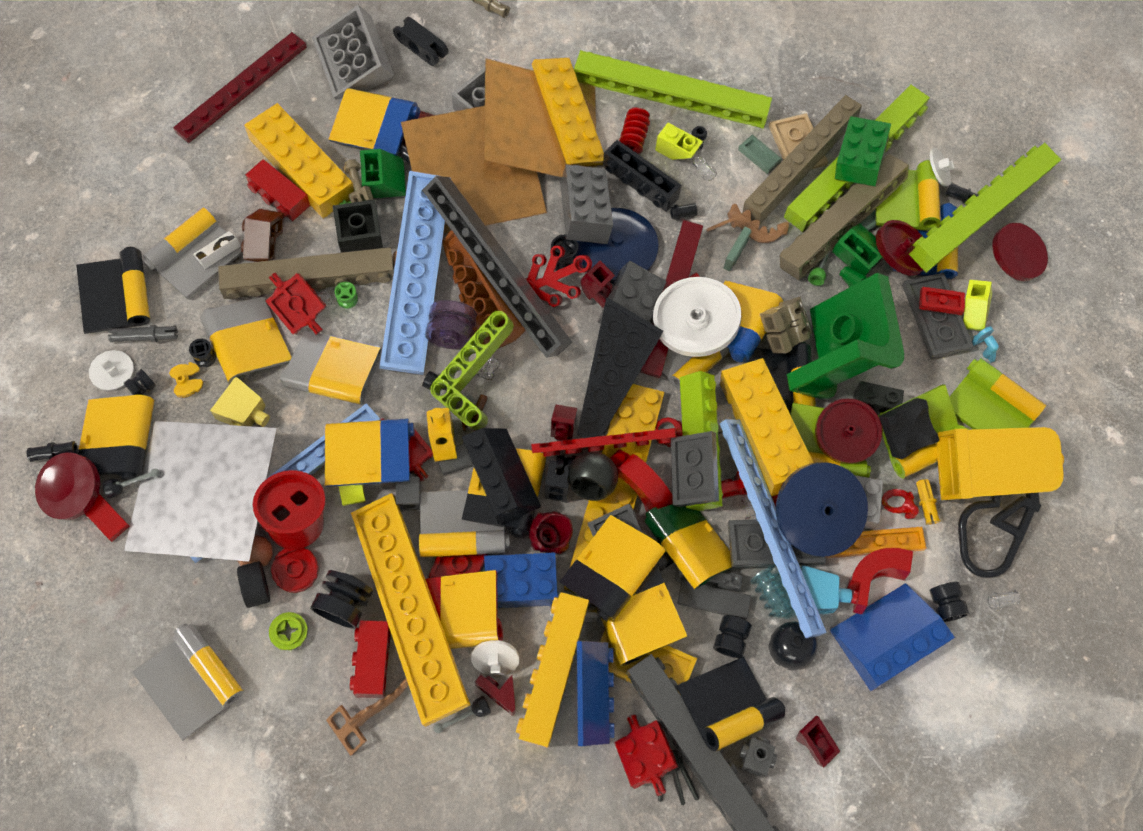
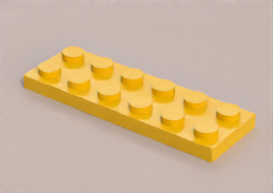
M570 58L534 59L531 65L566 164L579 166L603 165L604 152Z

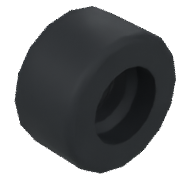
M258 561L239 566L237 568V576L245 606L250 608L269 603L270 593L262 563Z

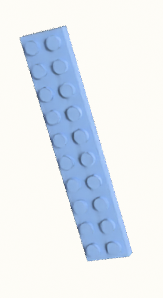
M409 171L379 369L419 375L424 374L445 220L422 190L438 175Z

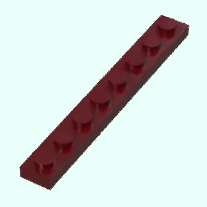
M293 32L288 34L173 127L175 133L189 144L307 48L306 43Z

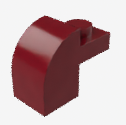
M600 260L581 278V288L589 300L594 298L604 308L606 297L608 298L613 287L609 281L615 275Z

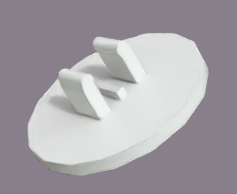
M933 148L930 151V162L933 172L939 183L943 187H947L951 183L950 170L954 169L953 161L945 158L938 148Z
M117 350L105 351L98 355L92 361L89 368V378L92 383L104 391H115L125 386L123 383L127 379H132L134 374V363L131 358L124 352Z
M489 640L475 646L471 654V662L481 673L501 676L509 674L516 669L519 664V653L509 643Z

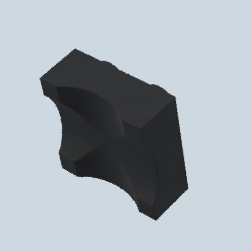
M915 398L879 415L892 457L904 459L920 448L939 442L938 434L929 417V407L926 400Z

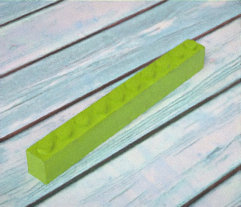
M582 50L579 52L574 67L579 83L763 129L772 101V97L762 94L751 93L727 87L726 85H719L706 80H699L686 75H679Z
M912 84L875 119V121L891 123L885 153L890 149L894 140L898 141L902 137L906 128L910 129L917 120L916 117L918 115L920 117L923 116L928 109L926 105L930 97ZM838 157L787 207L784 218L802 232L812 222H816L820 214L830 209V204L843 196L845 189L849 190L855 184L854 182L834 179Z
M1043 143L1038 148L1035 145L1026 153L1027 157L1022 155L1014 163L1015 167L1010 165L1002 172L1004 176H996L990 182V187L985 185L978 191V197L975 195L970 197L965 202L967 206L963 207L960 205L952 213L954 215L952 218L949 215L939 223L941 227L934 226L926 233L928 236L926 239L923 236L913 244L915 248L909 255L927 273L1047 174L1062 159L1046 143Z

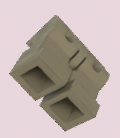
M801 296L780 302L779 306L760 313L765 332H771L767 334L772 353H788L792 350V347L808 340L810 334H812Z

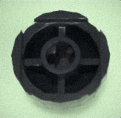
M793 621L786 622L775 629L771 635L768 647L770 655L776 664L788 668L787 670L795 671L805 668L813 661L817 653L818 643L816 637L805 638L804 633L800 629L799 622Z

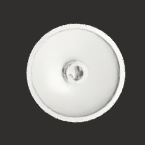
M691 277L673 283L661 293L654 306L653 321L656 327L664 331L659 339L665 346L681 355L701 357L721 351L734 340L741 324V307L736 295L723 283L706 277Z

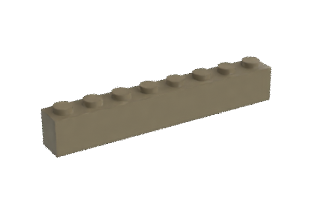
M845 95L746 199L743 212L746 210L751 211V221L759 220L761 224L846 133L850 116L859 118L861 104Z
M888 154L882 161L876 187L859 183L853 184L843 197H839L830 209L825 210L816 222H812L802 235H798L788 248L782 250L779 255L780 268L800 281L834 249L836 243L852 227L861 223L908 179L909 164Z
M389 247L218 266L219 290L224 299L235 300L239 297H259L265 294H273L277 287L269 277L275 272L283 282L291 279L296 273H300L312 289L315 290L336 287L341 282H350L353 285H366L373 282L386 283L393 280L394 275L392 250Z

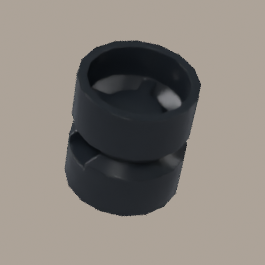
M565 234L559 235L552 240L551 248L553 246H562L565 249V255L559 258L555 270L558 271L573 264L574 259L578 256L577 241L566 240ZM558 248L555 250V254L557 256L560 255V250Z
M959 582L945 583L929 590L933 603L939 605L936 612L944 622L958 620L970 615L966 601L960 599L963 596V592Z
M724 615L719 628L721 634L716 636L713 649L728 657L743 658L746 643L743 640L749 637L752 624L739 617Z

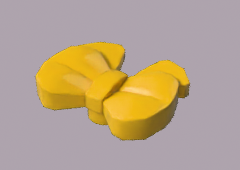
M189 362L188 365L180 364L171 368L169 374L171 378L176 380L177 384L174 388V394L177 397H189L195 392L198 393L203 387L201 379H189V376L200 371L197 364Z

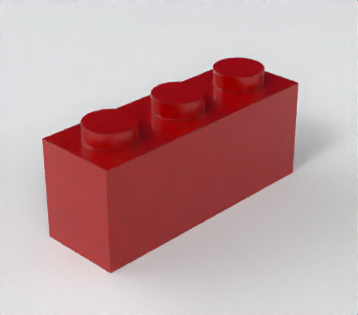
M264 159L245 174L248 188L254 194H260L267 205L270 206L272 204L277 212L284 213V218L288 217L292 222L311 206L307 194Z
M360 620L359 628L356 627L354 641L358 642L357 651H353L352 666H355V676L350 677V691H353L356 698H385L391 636L387 621Z

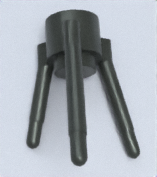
M672 750L678 767L666 774L673 775L680 803L685 805L678 771L681 770L694 799L698 800L699 796L684 766L683 758L679 757L678 750ZM663 793L661 796H658L659 802L663 801Z

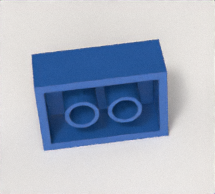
M555 553L484 556L485 571H497L498 608L552 605L554 597H557Z

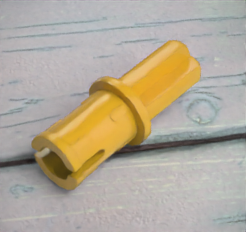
M928 479L917 481L916 486L921 501L919 506H922L926 525H932L931 515L935 524L941 522L936 507L937 499L933 496L930 481Z

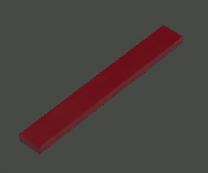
M683 220L663 291L673 283L689 278L703 225ZM660 339L639 373L656 378L661 377L669 348Z

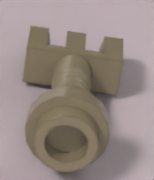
M355 159L346 161L343 168L345 173H350L355 190L349 194L351 203L372 200L373 196L370 187H362L358 171L361 169L360 164Z

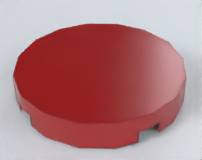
M284 548L275 556L273 565H271L272 579L279 588L286 592L298 593L305 591L313 585L318 577V561L307 548Z

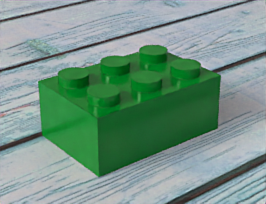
M850 116L836 163L834 179L876 187L889 139L891 123Z

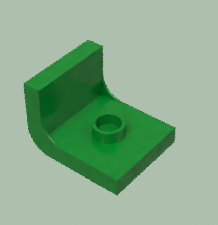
M875 273L810 308L819 359L787 374L789 391L828 400L835 396L838 384L878 365L890 369L902 365L904 361V348L888 276Z

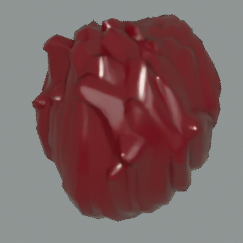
M553 511L543 514L538 512L537 516L533 519L529 534L533 550L540 551L541 553H556L558 555L567 551L573 535L571 520L560 512Z

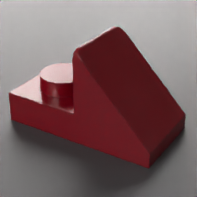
M480 674L475 680V686L513 717L516 713L513 675L498 689L499 684L488 675L485 678Z
M817 715L798 732L796 741L806 746L817 764L823 768L841 752Z

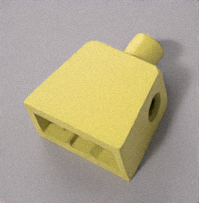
M237 377L233 379L210 410L216 420L234 426L252 427L256 423L264 427L270 419V416L263 412L266 405L262 398Z

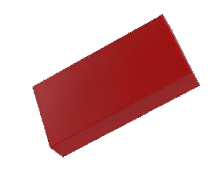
M98 494L91 509L85 513L111 542L130 527L100 494Z

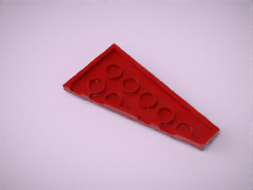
M676 428L536 443L531 444L532 453L543 452V457L560 455V450H565L566 454L580 453L584 447H588V452L605 450L604 445L613 444L615 449L627 447L628 442H636V446L650 445L649 440L658 439L659 443L671 442L672 437H677Z

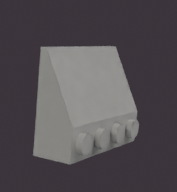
M359 5L312 37L335 99L342 98L348 88L366 91L379 87L394 77L373 19Z

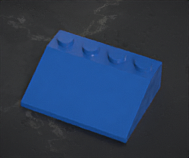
M906 583L866 607L863 614L856 613L830 629V632L870 691L955 638L942 618Z
M577 641L578 746L610 744V738H615L614 723L609 721V713H614V697L609 698V688L614 687V672L609 673V663H613V648H608V642Z

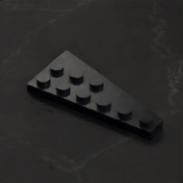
M607 297L577 435L582 438L598 437L604 434L664 332Z

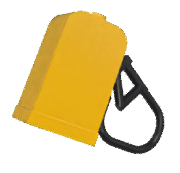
M1046 427L967 430L966 428L938 432L939 442L936 443L941 500L968 499L981 496H990L992 500L977 501L968 505L960 515L958 535L962 562L972 574L978 577L992 578L1000 576L1010 568L1034 513L1039 512L1041 508L1039 492L1054 491L1063 482L1064 455L1061 452L1060 438L1054 430ZM1026 493V497H1019L990 520V524L1014 536L1003 563L991 570H983L976 567L968 553L966 525L969 516L978 509L999 508L1002 495ZM1024 507L1026 509L1018 528L1004 521L1020 508Z

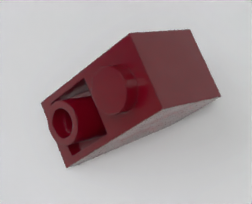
M555 404L551 418L550 437H554L558 441L573 439L577 408Z

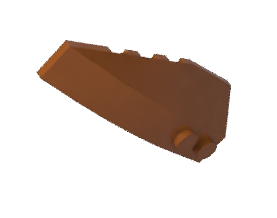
M451 230L442 240L449 266L453 267L454 283L458 284L461 293L459 294V299L461 303H464L466 309L464 315L469 326L475 334L492 313L502 311L512 320L514 327L511 334L499 348L515 342L526 331ZM501 320L497 327H502L505 324V320ZM486 337L483 344L489 343L491 337Z

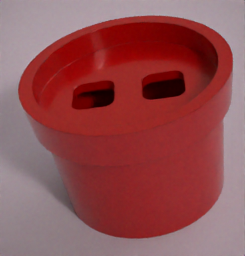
M297 470L282 471L270 476L258 487L253 497V512L262 528L268 532L271 539L277 545L286 549L304 548L315 542L322 533L324 527L325 493L322 485L312 475ZM285 508L290 512V515L283 521H279L275 516L280 510Z

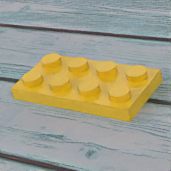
M605 630L600 642H608V648H613ZM667 645L643 655L641 659L631 664L620 666L613 650V663H609V673L614 672V676L631 683L626 672L652 654L654 658L658 657L664 664V672L669 679L672 677L677 684L689 680L697 658Z

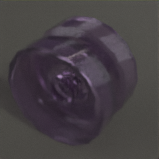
M441 300L434 302L430 306L429 322L425 332L426 339L442 348L462 349L474 335L473 328L476 326L477 312L469 305L458 301Z

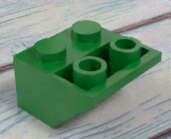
M382 149L360 150L362 187H370L373 199L406 196L404 160Z
M860 223L852 227L836 243L832 250L847 266L865 276L883 260L877 248L876 237Z

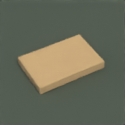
M807 113L769 123V128L783 160L813 130ZM826 155L812 169L827 166L828 160Z

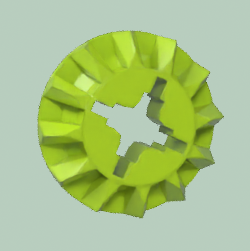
M293 612L282 613L270 624L269 638L272 644L280 650L292 651L300 647L307 638L308 627L305 620L299 614ZM287 623L291 629H296L295 632L291 633L290 641L285 634H281L286 631Z

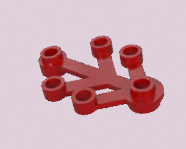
M553 246L551 248L549 262L543 277L537 279L539 269L546 264L547 259L543 254L534 255L529 275L525 278L538 297L548 302L552 307L561 305V295L549 294L539 288L547 285L567 294L570 299L578 298L581 294L578 286H569L558 280L575 272H588L592 267L590 257L580 255L574 259L573 264L555 271L559 258L565 255V249L562 246ZM557 248L560 250L559 256L555 254ZM538 257H541L542 259L541 264L537 263ZM583 260L587 262V266L585 268L582 267L581 264ZM572 288L576 290L575 296L571 294ZM554 296L558 299L557 304L553 303L552 299Z

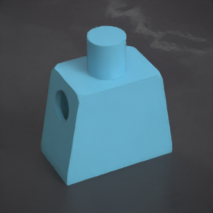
M807 566L801 567L819 614L834 613L838 609L839 602H851L852 590L839 588L838 575Z

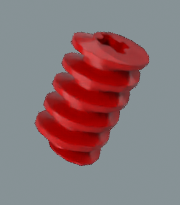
M634 107L626 113L619 141L637 154H640L643 151L646 133L650 125V113L643 108Z

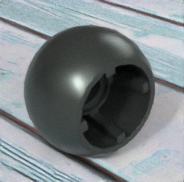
M589 451L580 454L573 460L569 468L568 482L573 492L581 498L590 501H600L607 498L614 491L618 482V470L613 460L599 452Z

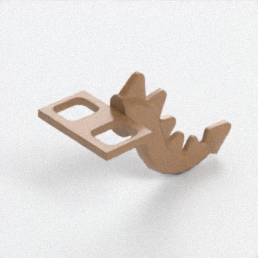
M732 204L730 211L727 213L729 219L706 229L708 232L730 222L733 228L740 227L743 230L744 227L751 229L750 238L754 241L770 243L777 240L781 235H787L789 222L786 221L778 224L777 230L773 227L770 228L768 233L766 226L758 229L760 225L759 220L751 221L750 210L741 213L737 204Z
M407 679L391 694L361 710L353 717H350L343 705H340L326 719L350 756L367 741L358 727L362 726L370 717L397 699L408 687ZM338 712L346 720V724L341 729L333 721V717ZM352 732L360 740L359 745L355 749L347 741V737Z

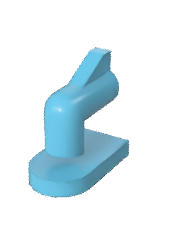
M991 326L973 336L974 339L972 341L973 346L983 341L986 343L987 348L983 351V356L990 363L996 360V351L999 348L998 343L991 335L994 331Z

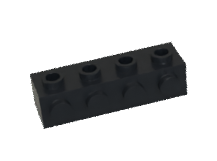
M616 140L604 152L603 167L606 171L617 176L625 185L631 186L639 195L645 196L652 201L656 207L662 208L667 212L679 199L682 186L680 183L620 141Z

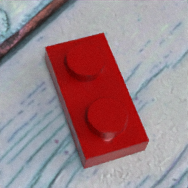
M922 286L919 309L962 315L965 311V292Z

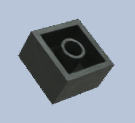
M375 199L333 205L337 240L341 253L383 248Z

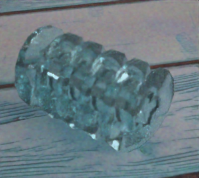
M772 566L756 574L750 583L758 585L755 588L756 593H763L759 598L760 601H768L764 608L766 610L773 609L768 616L779 619L792 613L794 610L789 606L790 598L784 597L787 594L786 589H780L783 585L782 581L776 582L775 580L780 574L771 573L775 567Z

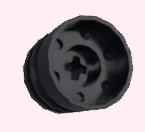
M329 570L326 575L329 581H323L321 585L329 592V595L317 593L310 609L333 623L350 629H356L363 613L355 605L367 606L368 600L364 597L370 598L373 589L350 574Z

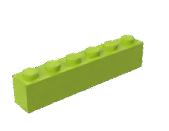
M703 371L680 377L683 436L709 431L716 433L719 501L686 506V508L698 511L723 507L715 375Z

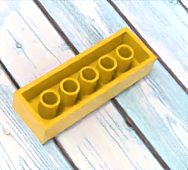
M278 103L244 124L249 140L281 174L307 194L311 207L322 219L333 212V205H339L343 200L346 202L350 200L349 194L355 191L352 181Z
M761 358L722 370L720 386L735 419L740 420L772 497L779 494L783 483L794 471L802 466L813 463L764 359Z
M560 592L559 598L554 597L551 607V613L554 614L553 620L547 621L544 631V637H547L545 645H540L537 659L541 661L539 669L533 670L530 683L534 685L531 694H526L523 708L527 709L525 718H519L516 733L520 734V740L547 748L550 745L577 649V641H579L589 606V600L563 592Z

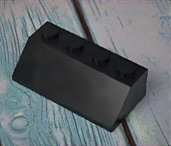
M482 428L462 436L465 448L498 525L541 508V504L506 428Z

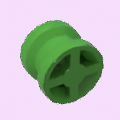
M341 282L335 287V297L340 307L348 309L357 304L358 295L352 283Z

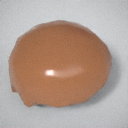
M254 535L249 561H236L240 566L258 561L262 563L263 567L267 566L273 557L270 541L265 537Z

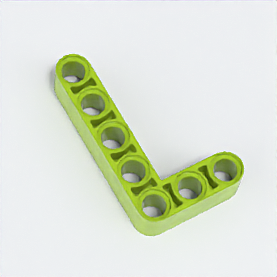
M496 311L489 316L436 378L430 389L433 397L446 408H449L456 417L475 431L485 428L488 418L483 411L460 392L513 331L514 324L512 320L502 311ZM501 320H505V324L502 327H497ZM486 337H491L489 343L484 345V339ZM476 353V358L469 362V357ZM461 370L462 373L460 377L454 379L455 373ZM447 387V392L440 396L441 389ZM462 400V407L456 410V404ZM476 414H479L478 421L472 423V417Z

